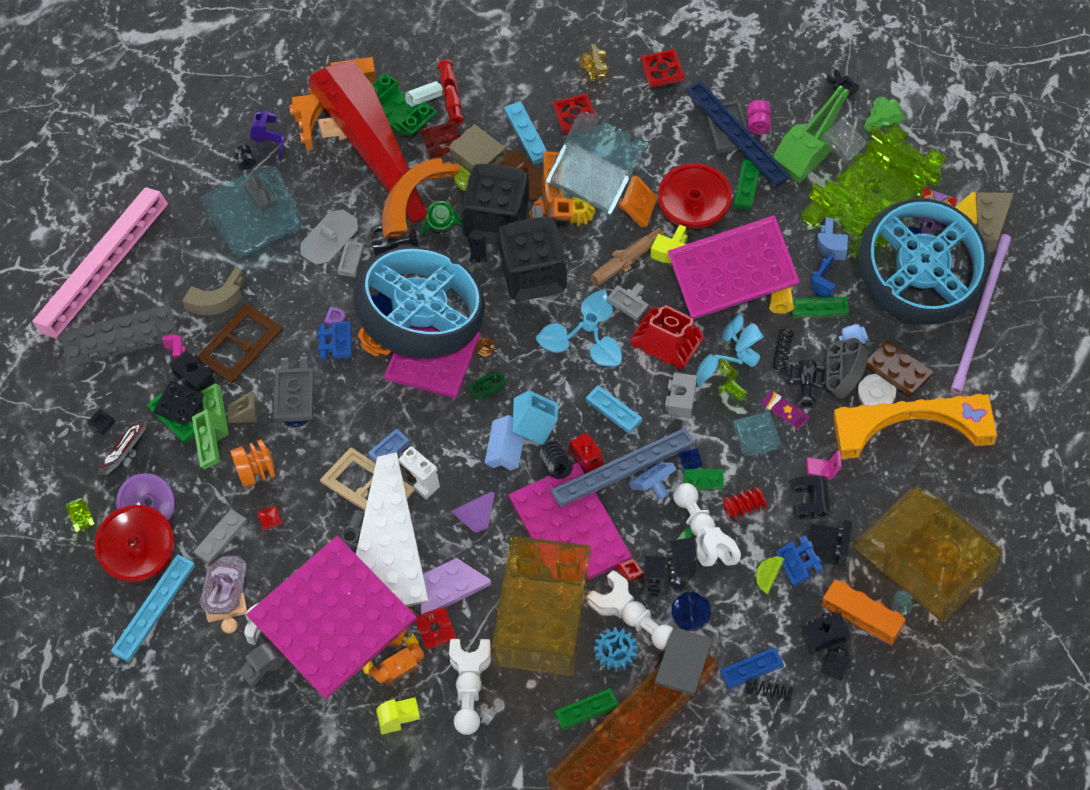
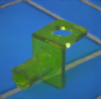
M722 359L718 369L730 379L721 387L718 396H721L725 391H729L741 402L748 392L735 382L739 372Z

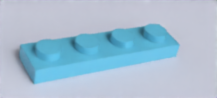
M521 101L504 107V112L530 161L534 165L543 162L544 151L547 152Z

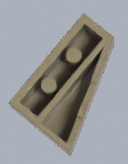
M976 192L977 228L984 238L988 252L996 251L1014 193Z

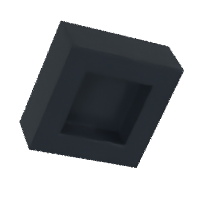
M99 409L87 423L88 426L103 436L115 423V420L102 409Z

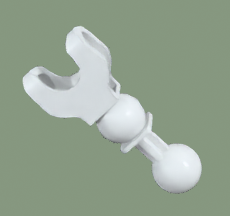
M689 483L678 485L674 490L673 498L679 507L687 508L691 515L686 523L690 525L691 532L697 537L695 539L697 542L696 552L700 563L703 566H712L719 557L725 565H736L740 560L741 553L735 541L725 535L719 527H715L714 519L709 515V510L699 509L696 504L698 491L693 485Z
M611 571L607 575L609 586L613 589L612 592L607 595H601L591 591L586 596L588 604L602 616L616 615L620 619L623 618L627 625L635 626L637 632L642 628L652 635L651 639L654 646L659 650L665 651L673 627L665 624L658 625L651 620L650 610H646L642 603L634 601L633 596L629 594L627 580L617 572Z
M460 639L450 640V664L459 672L456 689L458 691V700L462 701L461 710L454 717V726L459 733L464 735L473 734L480 726V717L474 711V701L479 700L478 693L482 686L480 674L488 668L491 662L490 639H481L479 648L471 653L464 652L461 649Z

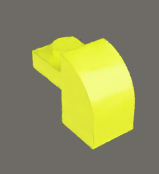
M679 225L672 239L658 234L651 247V258L663 263H671L668 250L686 245L688 239L686 227Z
M416 698L395 702V699L389 700L376 709L381 735L401 730L400 724L420 719Z

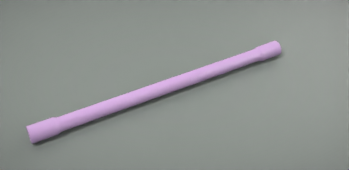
M1002 234L999 238L996 254L964 353L950 389L954 394L959 395L962 393L997 278L1011 241L1009 235Z

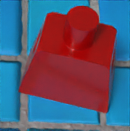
M584 433L570 442L568 453L576 463H579L584 474L604 465L602 452L588 433Z

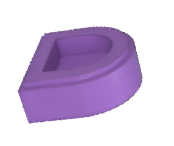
M330 307L324 324L332 327V322H345L346 316L344 311L339 308Z

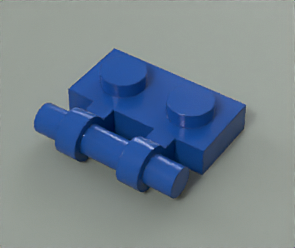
M332 322V329H327L325 324L319 325L317 338L319 339L318 353L320 354V360H327L329 352H332L333 359L352 358L351 322ZM328 338H332V344H327Z
M806 535L799 538L802 545L797 547L794 542H790L776 551L778 557L785 559L782 565L792 585L795 587L812 577L809 569L814 568L816 573L824 570L820 557L816 556L813 550L814 546L807 539ZM805 552L809 557V560L804 562L801 556Z

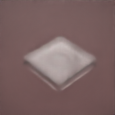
M844 117L822 135L846 163L867 144Z

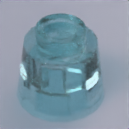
M905 590L897 591L890 601L891 610L897 611L902 615L908 614L912 609L911 594Z

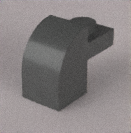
M271 642L258 646L245 657L248 661L239 672L250 686H255L267 671L278 670L286 658Z

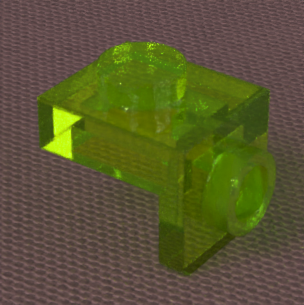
M79 498L65 504L76 532L94 524L84 498Z

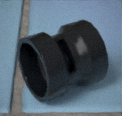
M240 145L233 151V155L238 160L237 164L241 170L251 169L256 164V160L251 154L252 151L248 145Z

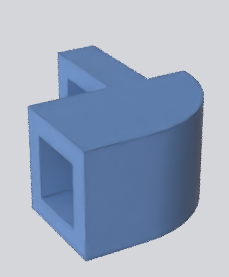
M826 218L825 225H821V233L817 235L818 251L826 258L833 254L834 260H846L848 235L833 234V218Z

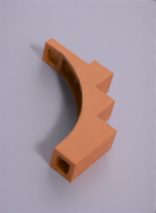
M373 57L353 60L370 83L376 81ZM347 61L332 62L331 65H335V64H339V63H343V62H347ZM310 88V95L292 97V105H289L291 116L294 115L295 122H299V128L303 129V133H300L301 144L305 143L306 150L313 149V127L324 109V106Z

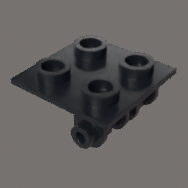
M170 381L153 413L187 426L195 411L203 407L201 400L205 394Z

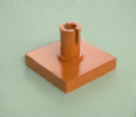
M632 176L624 198L620 199L619 208L625 210L641 228L647 227L658 197L638 176Z

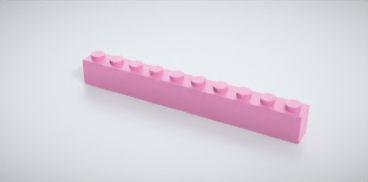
M146 187L142 190L32 322L42 334L53 338L59 336L165 209L168 203L160 191Z

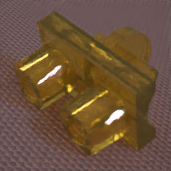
M591 44V50L583 53L578 63L580 67L589 70L590 79L596 81L598 76H606L609 68L608 64H600L606 58L605 50H599L596 44Z

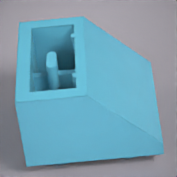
M529 390L514 398L512 432L543 445L558 421V403Z

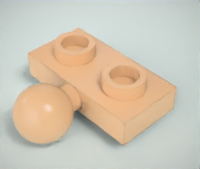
M244 593L240 595L238 606L228 614H208L206 611L208 622L224 619L221 623L222 630L225 633H233L237 629V622L232 617L247 613Z

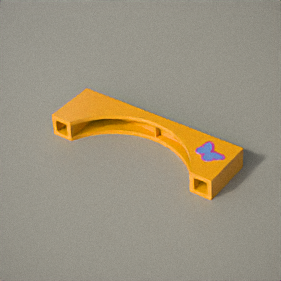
M975 394L967 397L955 396L946 399L940 397L934 400L919 399L915 402L899 401L894 404L879 403L873 406L860 405L853 408L840 407L834 410L833 416L841 459L859 458L866 443L877 432L896 422L911 419L933 420L949 425L964 434L975 446L993 445L997 437L989 394Z

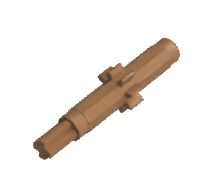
M657 228L649 235L637 240L624 251L616 250L613 252L610 261L590 275L591 282L595 286H599L619 271L627 272L632 268V262L652 247L657 235L664 236L665 232L661 228Z

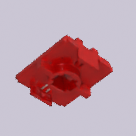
M445 608L434 609L417 616L416 624L427 650L448 644L451 639H456ZM437 624L440 630L433 632L431 626Z

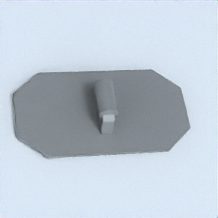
M343 209L329 212L300 243L301 256L315 265L330 262L343 248L346 240L349 241L358 231L357 218Z

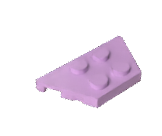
M458 558L424 573L429 602L421 604V615L434 609L450 606L490 586V579Z

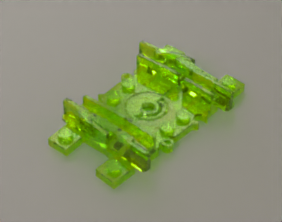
M893 124L885 132L873 125L870 135L875 139L868 141L864 156L861 153H857L854 162L842 174L836 175V180L839 183H834L829 179L827 185L822 188L814 182L809 193V197L814 201L800 214V218L813 228L825 217L833 218V220L838 217L842 221L841 228L858 238L850 247V252L857 257L863 233L869 223L881 211L892 204L915 199L913 196L915 194L922 197L923 189L928 185V182L937 185L941 181V171L939 170L947 161L946 156L934 149H931L924 157L913 146L903 142L907 138L908 133L896 124ZM873 190H878L879 193H874V192H872V191H873ZM879 234L875 242L874 250L877 244L887 246L889 243L881 234Z

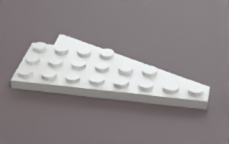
M396 452L377 457L356 555L407 607L429 602Z

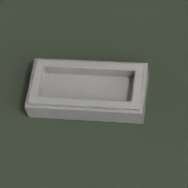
M346 240L337 270L338 275L356 278L365 248L364 243Z

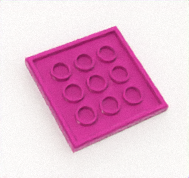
M411 325L409 329L423 332H440L434 326L416 327ZM478 332L472 341L461 350L440 358H411L394 352L384 378L388 381L457 399L481 333Z

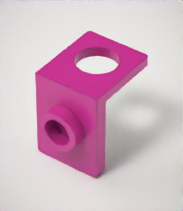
M836 451L829 461L808 457L806 459L808 476H825L826 479L832 480L842 467L840 451Z

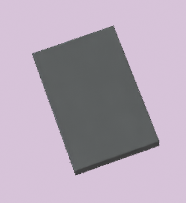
M740 101L722 103L748 130ZM706 115L717 154L739 150Z
M673 627L655 684L695 696L713 639Z

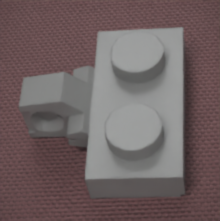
M639 283L635 285L632 291L630 289L625 290L617 285L607 298L609 304L636 321L641 318L649 305L642 301L641 294L644 291V286Z

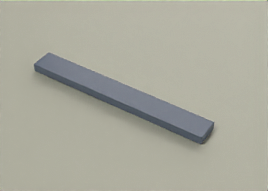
M683 428L551 489L550 493L559 508H562L695 446V441L687 429Z

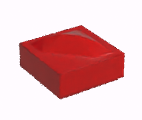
M276 505L257 511L263 531L282 525Z
M634 559L620 563L616 567L620 575L628 583L641 579L644 575Z

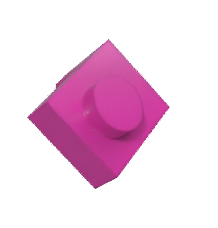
M169 335L162 337L165 349H173L172 356L174 360L186 351V346H184L181 336Z

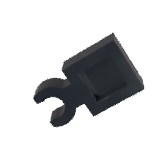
M836 69L833 72L835 77L827 75V82L834 84L833 89L835 91L839 86H843L844 90H849L846 99L859 90L858 84L847 75L842 78L840 72Z

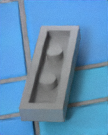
M230 509L194 550V555L208 565H211L247 523V519L233 509Z

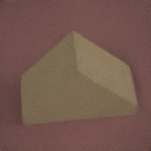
M251 391L228 405L227 422H257L258 404L254 392Z

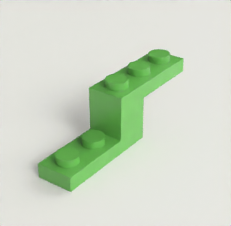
M216 383L201 391V393L205 394L202 398L204 411L192 416L199 463L203 469H207L220 462L217 441L229 435L221 387Z

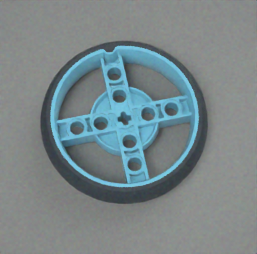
M915 198L892 204L881 211L869 223L860 242L858 254L859 270L868 293L886 312L910 323L939 324L955 319L976 303L988 279L989 255L981 232L962 211L942 201ZM909 217L927 218L947 226V228L937 237L930 234L914 235L899 219ZM894 232L899 233L901 237L896 236ZM879 234L897 250V272L886 282L881 278L874 259V247ZM946 236L951 237L953 241L948 240ZM960 241H963L973 266V275L969 288L950 271L952 264L950 250ZM907 245L912 246L914 250H910ZM933 247L938 248L940 252H936ZM907 270H911L914 275L909 274ZM934 272L939 273L940 277H937ZM894 282H899L901 286L895 285ZM910 285L922 289L933 287L949 304L924 306L907 301L899 295ZM947 285L951 286L954 290L948 289Z
M401 247L386 251L372 259L363 268L354 288V307L358 320L364 330L381 346L403 356L433 359L453 354L472 341L483 323L485 302L481 287L474 275L458 260L433 249ZM400 274H419L428 276L429 278L425 279L414 277L406 279ZM371 286L391 299L393 312L387 317L373 303L369 294ZM452 288L462 298L467 306L469 318L447 305L445 293ZM411 325L416 327L434 326L440 332H423L409 329Z

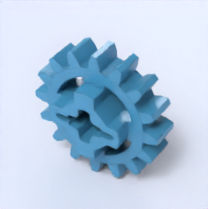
M614 627L613 632L606 629V635L600 633V640H595L596 646L594 647V653H597L595 659L600 660V666L602 667L606 664L608 671L611 667H614L615 672L618 671V667L626 670V664L632 666V659L636 660V652H638V646H635L636 639H631L632 633L625 634V629L617 632L616 627Z

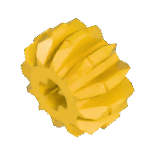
M581 195L578 198L572 196L573 217L570 223L572 225L576 222L578 227L580 223L586 225L587 221H592L595 214L594 203L589 201L588 196L582 198Z

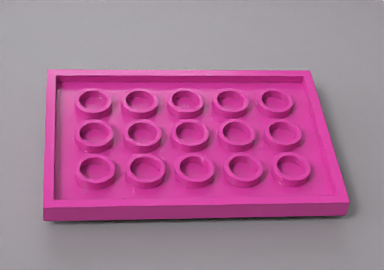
M775 215L668 250V255L690 317L694 319L800 284Z
M579 463L572 465V472L566 478L555 479L550 475L508 494L510 502L561 593L616 568L620 563L632 559L629 550L595 492L562 508H559L551 495V489L584 475Z

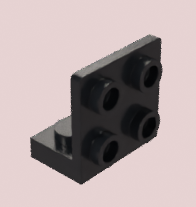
M844 520L843 527L839 528L811 525L809 541L812 542L813 550L816 556L820 557L822 564L846 567L852 521Z

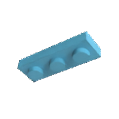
M599 385L586 397L588 404L628 434L642 422V417Z

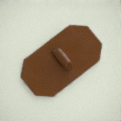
M506 149L507 159L500 166L517 168L527 172L529 176V200L535 201L543 195L542 172L520 151Z

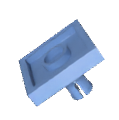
M659 462L628 484L632 490L646 491L652 487L658 499H662L669 492L661 480L677 469L673 463Z

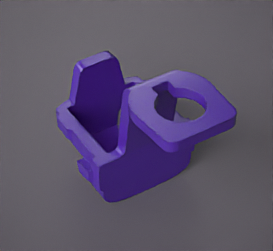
M266 110L255 113L250 138L258 142H263L264 139L281 143L279 159H281L284 135L265 129L266 122L275 123L277 115Z

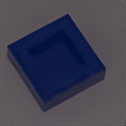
M698 448L679 452L683 471L684 469L703 467Z

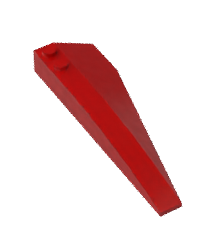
M353 60L327 66L310 75L309 88L390 193L393 186L409 169L374 87ZM416 186L410 193L406 205V216L412 224L427 215L426 208Z

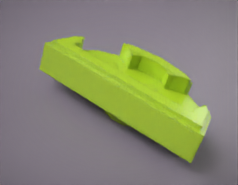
M460 166L461 171L455 175L454 180L459 189L466 191L470 172Z
M782 557L768 558L762 561L757 569V584L767 595L785 560Z

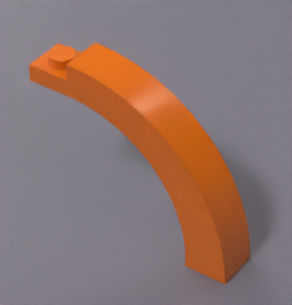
M544 151L542 172L543 202L546 216L552 217L554 221H570L572 219L573 199H566L564 196L562 152Z
M437 158L424 161L410 169L393 186L386 199L382 217L384 238L401 237L408 230L406 224V205L409 195L415 186L430 179L454 177L461 171L460 165L452 164V162L442 163V159Z

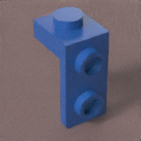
M830 254L827 259L824 258L822 260L819 271H815L810 279L812 282L811 290L821 297H833L835 292V284L824 279V276L833 265V254Z

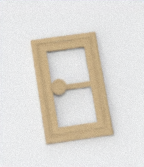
M350 447L320 479V482L365 511L368 501L365 499L368 496L367 489L371 486L373 477L363 488H358L356 492L336 479L353 461L374 474L376 463ZM403 481L408 499L415 492V489Z

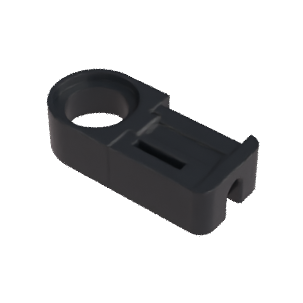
M468 235L470 262H486L485 237L480 240H473Z

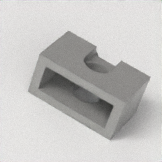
M674 373L673 380L669 379L668 391H671V394L666 396L665 407L668 408V415L691 418L697 375Z

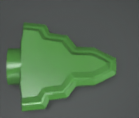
M878 97L873 102L874 107L870 110L871 116L866 120L864 130L870 133L878 131L881 127H890L893 124L898 125L903 122L905 117L901 112L900 104L895 99L889 101L884 97Z

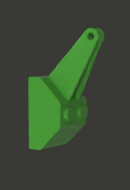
M843 86L837 88L832 97L808 125L796 124L784 136L773 155V158L798 183H801L834 149L835 143L828 139L827 136L849 94V90H844ZM824 120V122H823V124L821 125L820 129H819L818 131H816L817 128L819 127V125H820V124L822 123V121Z

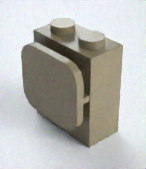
M475 124L471 128L466 129L463 135L454 140L449 146L451 157L468 172H471L475 164L500 165L507 159L506 148Z

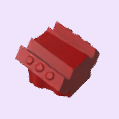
M665 305L664 307L649 309L629 340L634 349L641 347L645 355H653L664 361L665 365L673 363L676 370L686 367L705 336L699 327L693 325L694 318Z

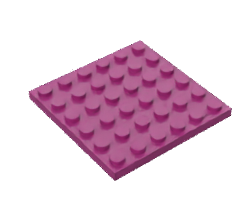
M338 536L246 614L325 700L417 620L414 613Z

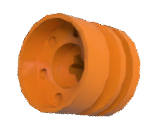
M262 439L257 440L258 450H255L253 443H249L250 453H246L242 446L230 450L244 489L256 485L255 475L259 474L263 482L266 481L265 471L268 472L271 479L275 477L273 459Z

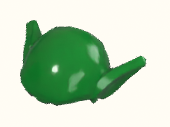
M433 202L428 207L420 233L424 235L429 229L435 232H446L451 230L454 224L463 227L462 219L448 202Z

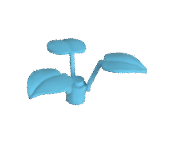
M605 289L591 294L583 301L581 305V313L584 316L583 321L569 335H567V330L564 326L553 323L544 327L536 336L537 342L545 350L560 353L569 348L568 339L583 327L588 332H594L597 344L592 345L590 356L595 363L602 366H618L622 360L620 347L613 338L604 337L601 341L598 339V322H604L612 315V305L607 302L608 296Z
M737 313L727 323L722 331V340L727 342L733 338L737 342L735 350L737 351L738 359L722 355H708L701 362L696 373L697 385L700 388L703 382L716 370L718 359L737 362L740 365L744 362L750 367H754L758 363L760 354L749 348L764 337L756 324L748 325L742 331L739 340L736 334L742 329L743 316Z

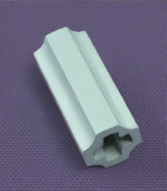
M435 81L406 92L405 100L407 104L413 107L442 96L443 89L441 84Z

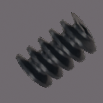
M548 441L542 445L539 452L540 459L551 477L563 479L569 476L573 466L560 443Z

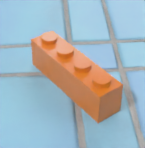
M835 579L823 597L822 606L835 614L840 612L847 621L890 645L894 644L904 628L906 619L901 613L889 610L883 603L873 601L861 591L857 592L850 588L846 582Z

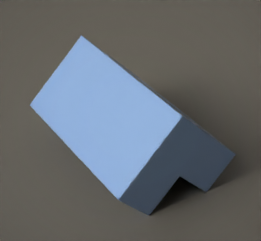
M510 415L492 422L485 464L492 468L503 466L508 470H513L519 467L524 437L512 432L513 417Z

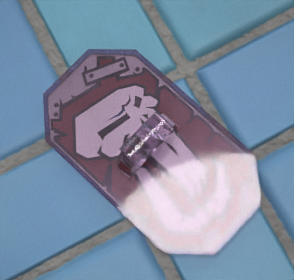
M219 556L208 564L200 605L207 614H228L239 606L247 564L240 556Z

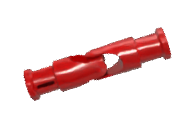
M445 59L441 60L437 67L441 72L440 82L443 95L446 98L445 107L447 113H449L448 122L452 126H459L464 123V117L461 114L462 105L458 97L457 80L455 73L452 71L453 62Z

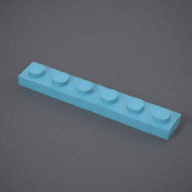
M177 554L112 648V654L127 662L131 661L194 569V562Z

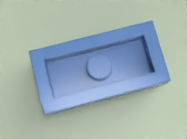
M395 429L368 452L369 457L376 462L379 456L396 452L398 455L410 445V440L398 429Z

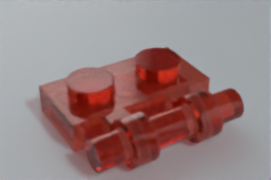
M455 120L421 131L426 149L431 147L435 149L428 151L430 158L436 156L439 158L443 154L449 153L451 143L461 137ZM449 142L450 144L444 147H440L441 144Z

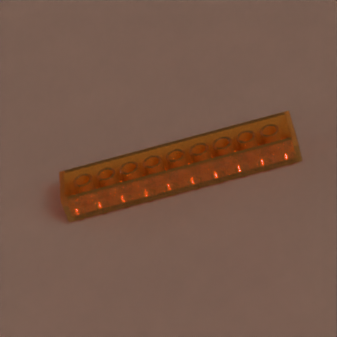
M709 653L695 695L719 671V662ZM659 665L546 777L547 786L552 790H601L694 696L656 685L655 680L660 668Z

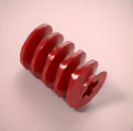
M754 487L752 492L749 489L746 490L745 495L739 492L737 496L731 495L730 499L728 497L723 498V509L729 522H731V515L737 520L738 513L745 517L746 510L751 515L753 514L752 508H755L757 512H760L761 505L765 510L767 509L763 493L757 487Z

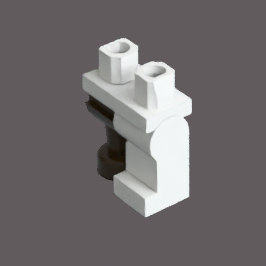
M409 447L398 461L406 469V479L410 482H417L413 485V488L427 500L440 487L436 473L437 467L413 447Z

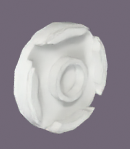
M872 374L866 376L859 383L857 395L863 405L892 404L896 397V387L879 375Z

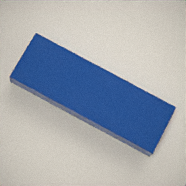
M774 647L721 669L720 675L727 689L730 690L748 682L749 679H756L784 667V663Z

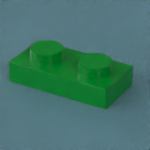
M684 469V483L693 485L697 490H724L723 469Z

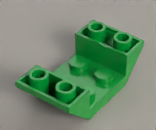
M386 72L372 84L391 129L400 136L413 135L437 114V111L426 102L413 107L407 104L405 100L406 95L399 90L398 81Z

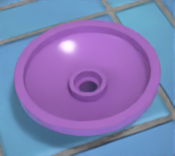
M143 473L134 475L123 483L117 494L116 506L117 509L129 505L149 506L159 511L169 521L174 512L175 498L171 487L164 479L154 474ZM148 498L152 500L150 506L146 502Z

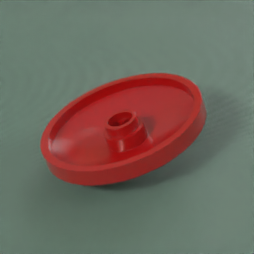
M692 163L674 168L664 176L658 189V204L664 216L678 226H685L688 229H702L718 223L725 217L731 205L732 191L728 180L721 172L704 164Z
M129 505L117 509L105 518L96 533L94 546L100 565L110 576L124 582H142L156 576L167 566L174 551L175 539L168 520L159 511L149 506Z

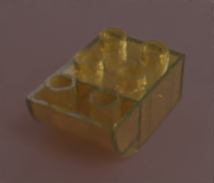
M918 488L908 490L853 543L854 548L942 623L997 571L1003 550L943 500L928 491Z
M511 536L492 642L494 666L574 676L588 589L591 557L590 545Z

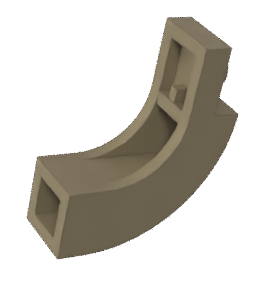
M235 267L226 283L217 290L204 291L191 286L182 300L185 310L198 315H216L232 308L242 297L240 288H242L245 282L242 269Z

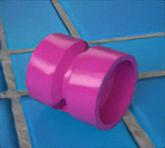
M763 100L749 103L747 107L749 132L760 135L771 130L770 104Z

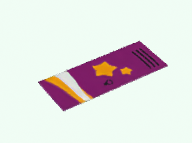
M773 390L761 402L762 405L798 430L810 418L809 415Z

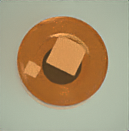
M490 338L480 339L476 344L478 355L481 357L492 356L495 352L494 341Z

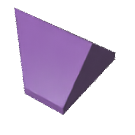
M489 492L450 512L473 532L477 533L485 530L489 526L495 493Z

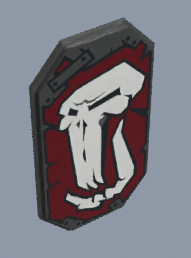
M148 420L136 421L124 432L100 464L98 475H108L121 463L124 457L136 456V451L132 447L146 430Z

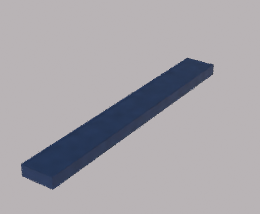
M701 80L686 89V93L775 188L790 179V175Z

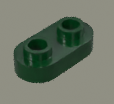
M494 371L473 381L469 388L471 397L475 400H483L501 391L506 384L505 376L501 372Z

